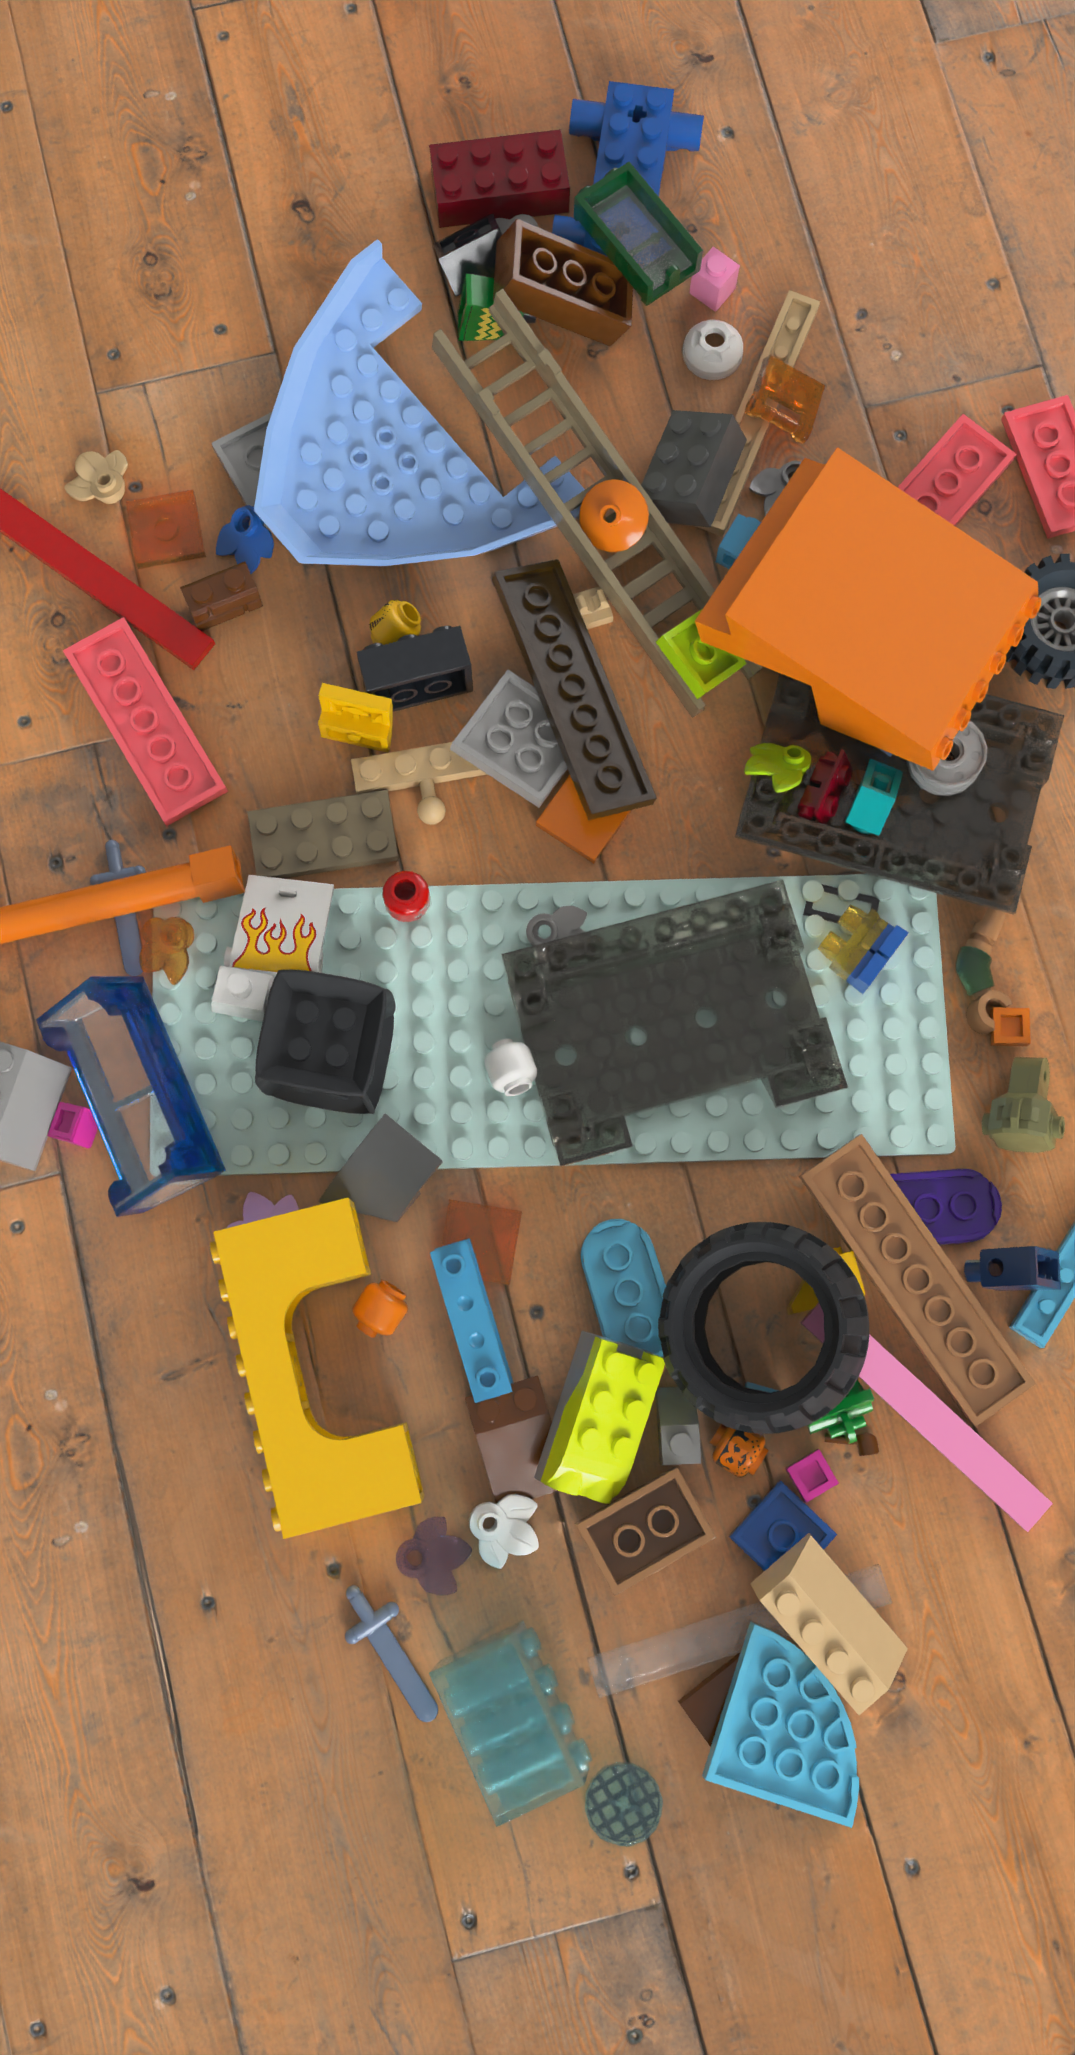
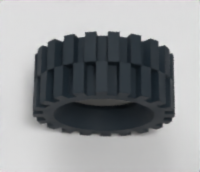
M1060 554L1055 563L1052 557L1048 556L1042 558L1038 566L1033 563L1026 568L1024 573L1038 582V597L1041 598V606L1035 618H1029L1025 624L1019 644L1016 647L1011 646L1006 654L1007 663L1012 659L1017 661V665L1013 670L1021 676L1026 670L1032 674L1029 682L1038 685L1042 678L1047 679L1046 688L1056 689L1061 681H1064L1065 689L1075 687V562H1070V554ZM1054 621L1063 623L1067 629L1057 627Z

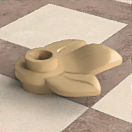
M119 450L111 452L105 458L93 451L82 453L75 462V469L79 476L67 483L64 488L71 497L79 501L96 498L106 504L115 503L125 493V481L122 476L128 468L127 459Z

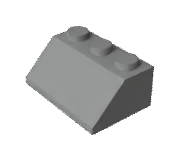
M0 1042V1161L36 1171L48 1138L47 1135L59 1101L61 1102L72 1068L27 1049Z

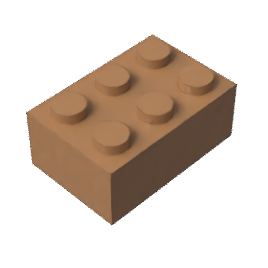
M672 1467L614 1500L611 1504H607L575 1523L614 1596L716 1538L678 1467Z

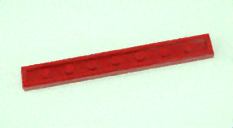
M0 488V532L118 617H124L132 627L195 670L214 647V639Z

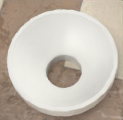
M702 321L694 325L686 335L682 348L683 359L688 369L700 378L707 380L726 378L732 375L741 364L743 357L741 335L732 325L724 321ZM717 333L724 338L725 342L721 346L712 347L706 343L705 337L708 334Z

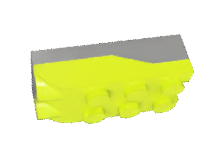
M581 1331L534 1478L555 1490L611 1504L612 1499L620 1493L626 1484L665 1366L663 1357L635 1346Z

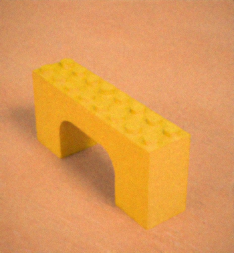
M344 1198L214 1231L215 1241L210 1242L211 1255L214 1263L220 1264L224 1278L218 1280L219 1290L223 1302L228 1301L230 1303L232 1316L227 1317V1325L232 1340L238 1339L241 1354L235 1356L240 1377L246 1376L249 1392L244 1393V1399L249 1416L255 1414L258 1430L253 1431V1439L257 1453H264L267 1465L266 1469H262V1478L266 1492H273L275 1507L271 1508V1518L275 1531L281 1530L283 1539L422 1503L425 1495L407 1422L354 1436H338L323 1429L311 1412L292 1330L294 1312L306 1295L323 1287L372 1275L354 1202L349 1198Z

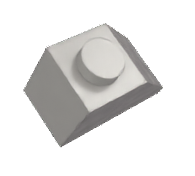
M679 1387L657 1388L656 1406L660 1465L701 1464L697 1408L685 1398Z

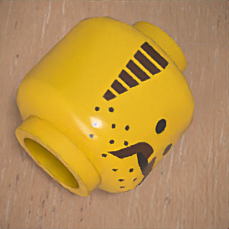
M390 600L370 618L369 628L373 643L385 645L397 642L399 638L405 635L415 634L419 636L421 630L419 612L407 601Z

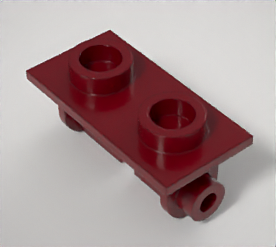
M841 750L839 756L832 752H826L824 756L819 758L810 780L812 783L820 784L821 786L817 788L807 785L797 806L800 810L798 815L801 818L811 820L813 816L817 817L822 829L826 828L830 817L835 816L843 787H847L852 778L853 768L844 750Z

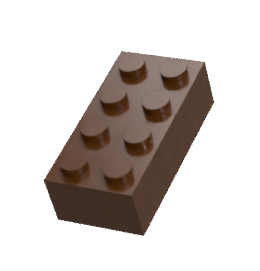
M516 219L497 240L493 301L495 294L503 289L518 311L607 346L615 343L632 326L633 287L608 256L519 219Z

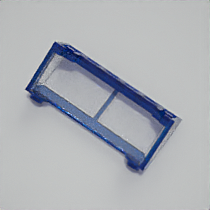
M91 976L36 1019L44 1042L57 1051H67L119 1177V1180L114 1181L108 1188V1197L116 1217L144 1213L226 1171L143 976Z

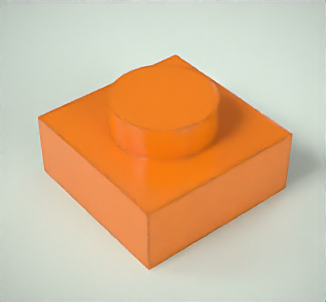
M993 1007L990 1010V1018L995 1021V1030L990 1032L991 1046H1028L1031 1044L1030 1008Z

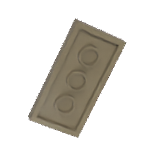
M388 790L247 811L256 876L285 879L399 861Z

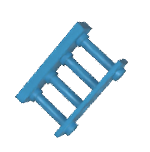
M468 1238L435 1248L434 1251L430 1252V1256L474 1402L478 1403L512 1392L511 1383H514L471 1239Z

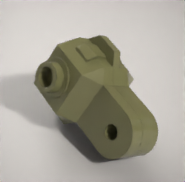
M1015 1057L1011 1068L1008 1093L992 1100L990 1113H984L982 1132L984 1135H989L998 1148L1013 1152L1040 1153L1054 1149L1056 1139L1064 1137V1117L1058 1116L1052 1103L1047 1100L1050 1080L1047 1058Z

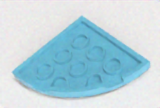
M750 1621L702 1777L707 1781L852 1828L859 1793V1777L857 1776L855 1754L857 1746L851 1722L844 1705L830 1681L804 1652L776 1632Z

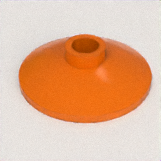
M615 479L600 482L591 488L582 501L579 513L580 526L591 543L596 548L607 552H620L634 546L645 533L649 519L648 506L642 493L634 485ZM609 509H614L616 519L609 523L606 520L605 514Z

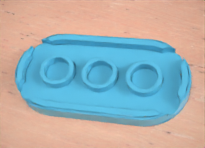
M610 1219L601 1222L585 1238L580 1258L602 1336L664 1357L661 1341L658 1336V1318L660 1317L662 1295L666 1285L652 1240L647 1232L630 1221Z

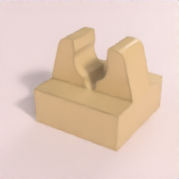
M600 586L573 594L587 629L613 622V614L608 599Z

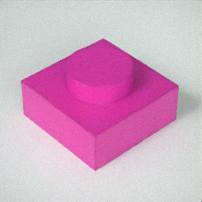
M819 1449L785 1468L805 1503L839 1484Z

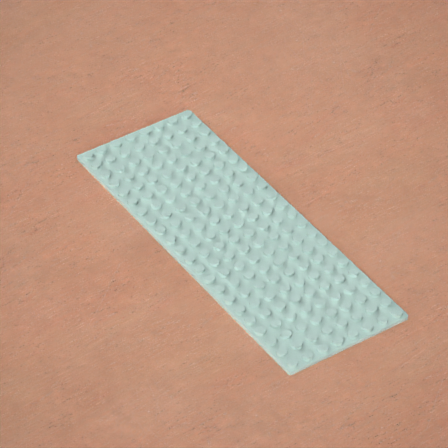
M930 872L428 886L431 897L430 906L425 915L412 922H401L391 917L383 901V887L334 889L322 947V973L362 980L388 989L392 992L396 1004L391 1049L382 1092L374 1114H353L295 1104L274 1096L265 1095L255 1083L256 1053L263 1021L211 1011L212 997L219 967L224 966L226 948L233 946L244 893L205 903L202 902L200 897L153 908L150 1170L155 1177L339 1172L384 1114H387L443 1161L438 1169L814 1159L828 1157L860 1134L864 1136L878 1157L948 1155L954 1152L956 1147L935 876ZM822 884L836 887L838 895L824 892ZM859 893L873 896L880 900L873 932L861 929V921L868 922L871 903L855 900ZM806 901L813 902L812 909L843 916L840 924L826 921L819 915H803ZM575 906L587 912L586 919L580 929L591 937L595 953L582 959H568L565 977H555L545 971L538 963L537 948L528 941L526 928L529 921L538 914L552 915L560 907ZM888 923L894 927L898 925L908 931V935L864 994L846 982ZM545 924L541 925L538 929L539 936L544 939L548 938L551 935V928ZM503 1039H512L513 1042H522L527 1045L537 1068V1077L532 1082L533 1086L528 1091L515 1096H506L504 1092L495 1090L492 1087L485 1067L484 1059L492 1051L493 1044Z

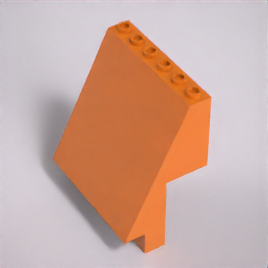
M837 447L826 464L807 458L803 459L696 618L695 624L701 642L811 685L821 725L934 771L941 759L945 760L950 754L953 739L958 731H963L967 727L971 717V710L976 702L981 703L985 698L993 675H998L1002 671L1006 662V654L1011 646L1016 647L1019 644L1028 619H1033L1037 615L1041 606V598L1038 597V582Z

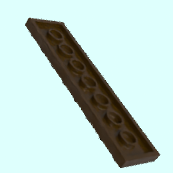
M556 559L494 572L492 581L588 821L653 805L657 797L559 560Z

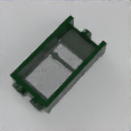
M627 162L620 168L611 169L603 179L592 186H585L574 197L573 218L576 222L579 221L637 291L645 306H648L701 270L703 249L630 162Z

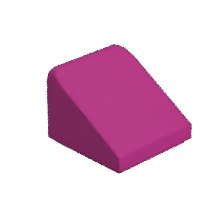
M59 1101L47 1136L81 1147L91 1148L102 1115L82 1106Z

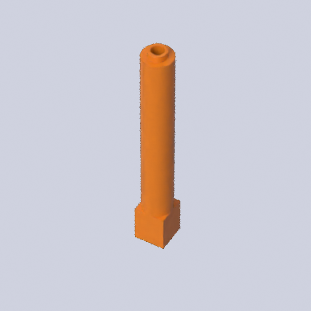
M231 845L189 855V862L0 907V944L200 897L202 902L205 903L243 894L245 890L240 861Z

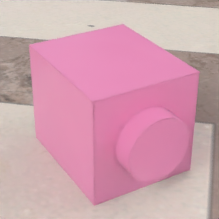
M712 247L702 259L701 270L692 276L689 293L716 312L736 289L740 265L715 247Z

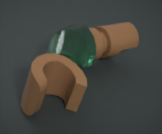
M988 906L982 922L974 923L970 933L972 939H968L966 945L959 949L955 962V972L969 996L974 995L975 1000L971 1001L967 1007L966 1018L971 1029L979 1034H988L995 1030V1021L987 1015L986 1004L992 1007L1003 1008L1013 1004L1004 993L991 990L995 984L990 968L992 962L990 956L992 947L990 945L995 944L1006 916L999 909Z

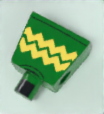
M466 274L457 310L458 341L497 340L505 335L489 313V307L494 304V278ZM519 311L527 323L536 322V317Z

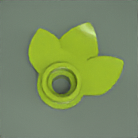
M762 743L750 748L753 756L748 759L744 774L772 776L773 788L776 793L790 790L801 783L802 776L811 766L812 757L807 750L800 746L782 747L777 744Z

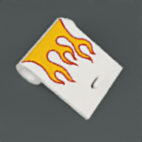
M248 875L233 946L226 948L224 966L268 974L274 978L279 970L293 969L322 973V947L334 884Z

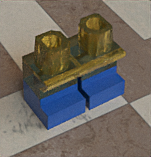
M850 904L837 923L853 933V935L846 942L830 931L818 947V950L832 961L829 966L832 971L860 993L864 994L909 932L898 925L894 927L884 921L873 908L867 914Z

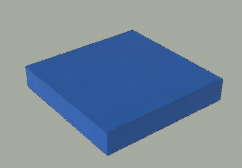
M779 1480L728 1537L765 1571L808 1533L811 1534L823 1550L837 1534Z

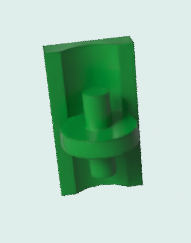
M856 1380L846 1397L833 1410L817 1421L807 1425L809 1433L813 1434L827 1428L831 1439L844 1435L848 1444L856 1442L855 1430L867 1426L863 1415L873 1411L872 1401H874V1396L870 1388L864 1390L860 1382Z

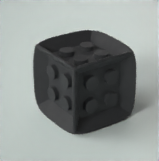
M279 970L269 992L258 1041L255 1083L265 1095L274 1096L295 1104L345 1113L374 1114L383 1088L393 1037L396 1004L392 992L369 982L306 970Z

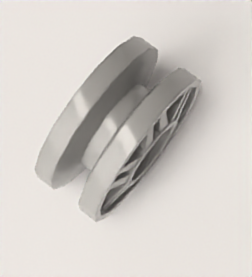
M969 721L967 727L963 731H958L953 739L951 753L954 755L955 760L946 761L941 759L934 771L907 760L910 775L920 788L934 795L950 796L963 792L974 783L986 762L987 745L983 733L973 722Z

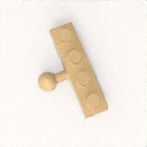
M452 742L351 759L357 794L381 790L394 791L420 786L422 800L418 805L417 813L419 818L429 825L442 821L446 812L444 803L436 797L435 783L487 774L451 751Z

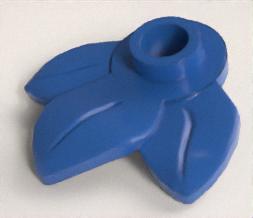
M246 505L238 508L233 513L231 522L222 527L216 544V555L227 556L235 554L237 564L245 561L251 574L258 568L261 557L271 558L274 549L273 536L264 526V522L254 512V506Z

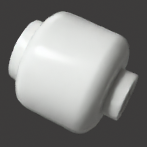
M512 1039L500 1040L493 1044L492 1051L484 1059L492 1087L499 1092H504L506 1096H515L528 1091L533 1086L532 1082L537 1077V1068L530 1049L522 1042H513Z

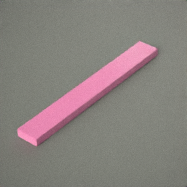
M818 1302L800 1323L823 1343L825 1340L824 1313ZM869 1334L867 1355L859 1378L1018 1525L1028 1532L1053 1503Z

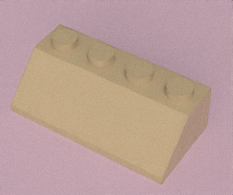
M808 1533L750 1584L760 1602L855 1712L860 1715L889 1690L908 1648L811 1534Z

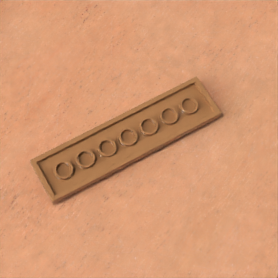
M862 1134L856 1136L799 1176L850 1251L854 1252L855 1259L971 1426H978L1036 1384Z

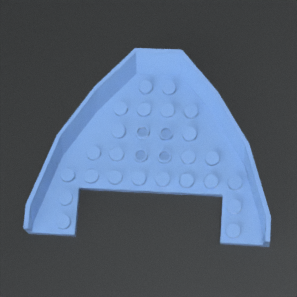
M378 239L351 259L293 348L266 429L254 512L292 556L302 564L392 566L475 556L505 547L557 527L525 480L503 497L374 349L375 346L422 310L421 301L382 258V243ZM554 456L539 469L545 475L560 465L561 461ZM567 472L551 483V486L563 503H566L585 490L570 472ZM581 505L570 512L575 520L579 519Z

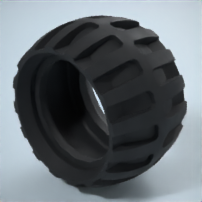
M749 1222L720 1230L700 1242L683 1257L668 1280L662 1295L663 1300L660 1317L658 1318V1336L661 1341L666 1368L685 1398L694 1407L727 1427L750 1433L773 1434L807 1426L825 1416L846 1397L863 1368L869 1345V1314L860 1284L850 1267L833 1248L818 1237L802 1229L774 1222ZM764 1262L780 1264L794 1270L813 1288L824 1313L825 1340L816 1364L797 1384L771 1393L746 1388L726 1375L710 1353L705 1331L709 1302L722 1281L742 1267Z

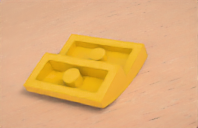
M322 683L318 695L322 709L318 721L321 737L389 753L393 723L392 699Z

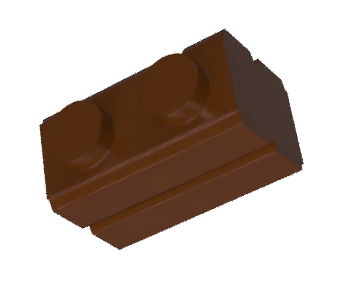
M245 561L180 587L194 622L201 631L241 616L247 610L250 612L263 607L258 589Z

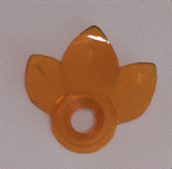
M159 917L151 918L140 930L141 936L146 941L139 955L141 970L145 973H153L163 969L170 983L176 985L184 977L189 966L187 948L194 941L193 927L181 917H170L166 920Z

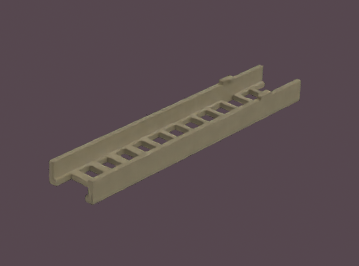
M501 289L495 294L494 304L489 307V313L505 334L504 336L463 361L442 329H439L433 334L432 349L693 718L704 711L706 705L701 697L699 699L695 697L656 644L659 638L652 628L691 601L700 611L704 608L715 590L567 381L556 360L548 349L544 348L506 292ZM511 343L524 363L483 389L470 370ZM536 369L548 389L506 417H503L500 409L493 401L494 395ZM551 400L565 420L523 446L511 429V426ZM569 429H572L584 446V449L544 475L530 455ZM591 457L605 477L566 503H563L551 486V483ZM612 479L623 480L634 485L644 496L649 512L648 525L645 534L634 546L617 552L604 561L570 512L582 504L588 491L598 483ZM616 512L606 517L609 523L616 519ZM652 544L663 560L622 587L612 571ZM670 573H673L683 589L645 615H642L632 599ZM744 659L747 664L740 670L748 680L759 673L763 666Z

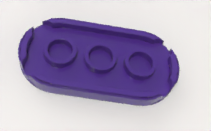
M950 1169L890 1174L939 1245L972 1243L983 1239L994 1229L1001 1217L1002 1202L997 1188L991 1181L989 1182L987 1178L975 1170Z

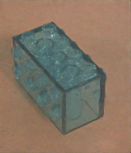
M523 1620L441 1659L429 1673L496 1827L584 1786L590 1770L589 1762L592 1761L591 1753L583 1738L577 1740L571 1725L575 1724V1719L566 1701L560 1703L554 1688L558 1686V1681L549 1663L543 1665L538 1654V1650L542 1649L539 1638L533 1627L526 1628Z

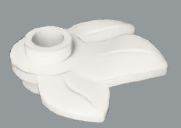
M509 1494L497 1504L484 1502L472 1510L469 1517V1528L472 1534L479 1539V1554L487 1564L501 1569L506 1563L508 1553L527 1555L538 1549V1538L532 1527L526 1523L538 1506L533 1499L523 1495ZM494 1517V1525L489 1529L483 1528L484 1519Z

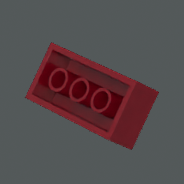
M561 129L429 145L439 228L469 225L492 213L495 219L505 218L509 220L520 214L537 217L569 213L570 184Z

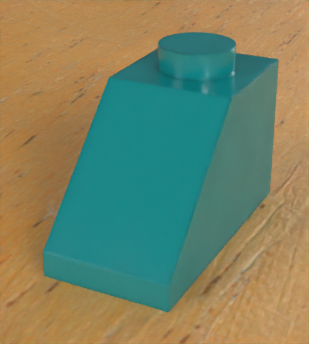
M870 759L845 823L852 825L858 832L864 834L873 833L879 836L896 800L903 771Z

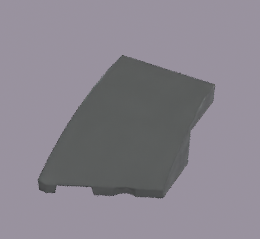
M384 1114L335 1176L319 1199V1202L324 1204L349 1198L354 1202L358 1214L398 1222L420 1196L419 1190L443 1161L387 1114Z

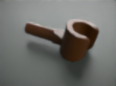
M825 1433V1442L846 1445L857 1444L859 1456L879 1453L877 1438L871 1433L857 1434V1441L851 1444L847 1443L844 1435L831 1439L829 1434Z

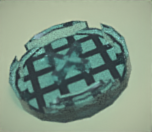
M616 1762L604 1766L592 1777L585 1792V1812L590 1827L600 1839L619 1846L630 1847L644 1842L656 1830L659 1824V1819L662 1815L663 1799L656 1780L646 1769L630 1762Z

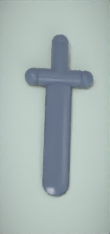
M109 840L105 844L109 872L93 875L90 878V885L146 873V870L140 865L123 868L119 843L116 840ZM136 912L115 917L124 970L131 976L140 975L145 969V960Z
M356 1585L349 1586L346 1590V1597L361 1621L347 1630L345 1640L349 1644H356L367 1636L417 1718L423 1722L434 1720L438 1714V1706L386 1624L398 1615V1604L388 1602L374 1612L360 1588Z

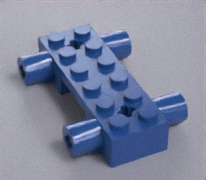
M609 81L606 103L573 99L569 134L578 137L587 136L599 142L593 184L603 179L611 169L620 168L627 162H630L659 196L666 151H677L679 149L699 151L704 115L672 111L674 89ZM629 197L599 216L628 252L650 239L652 234L658 233ZM554 216L553 234L607 256L579 221L576 222L573 217ZM661 238L658 245L649 246L633 258L643 269L672 249Z

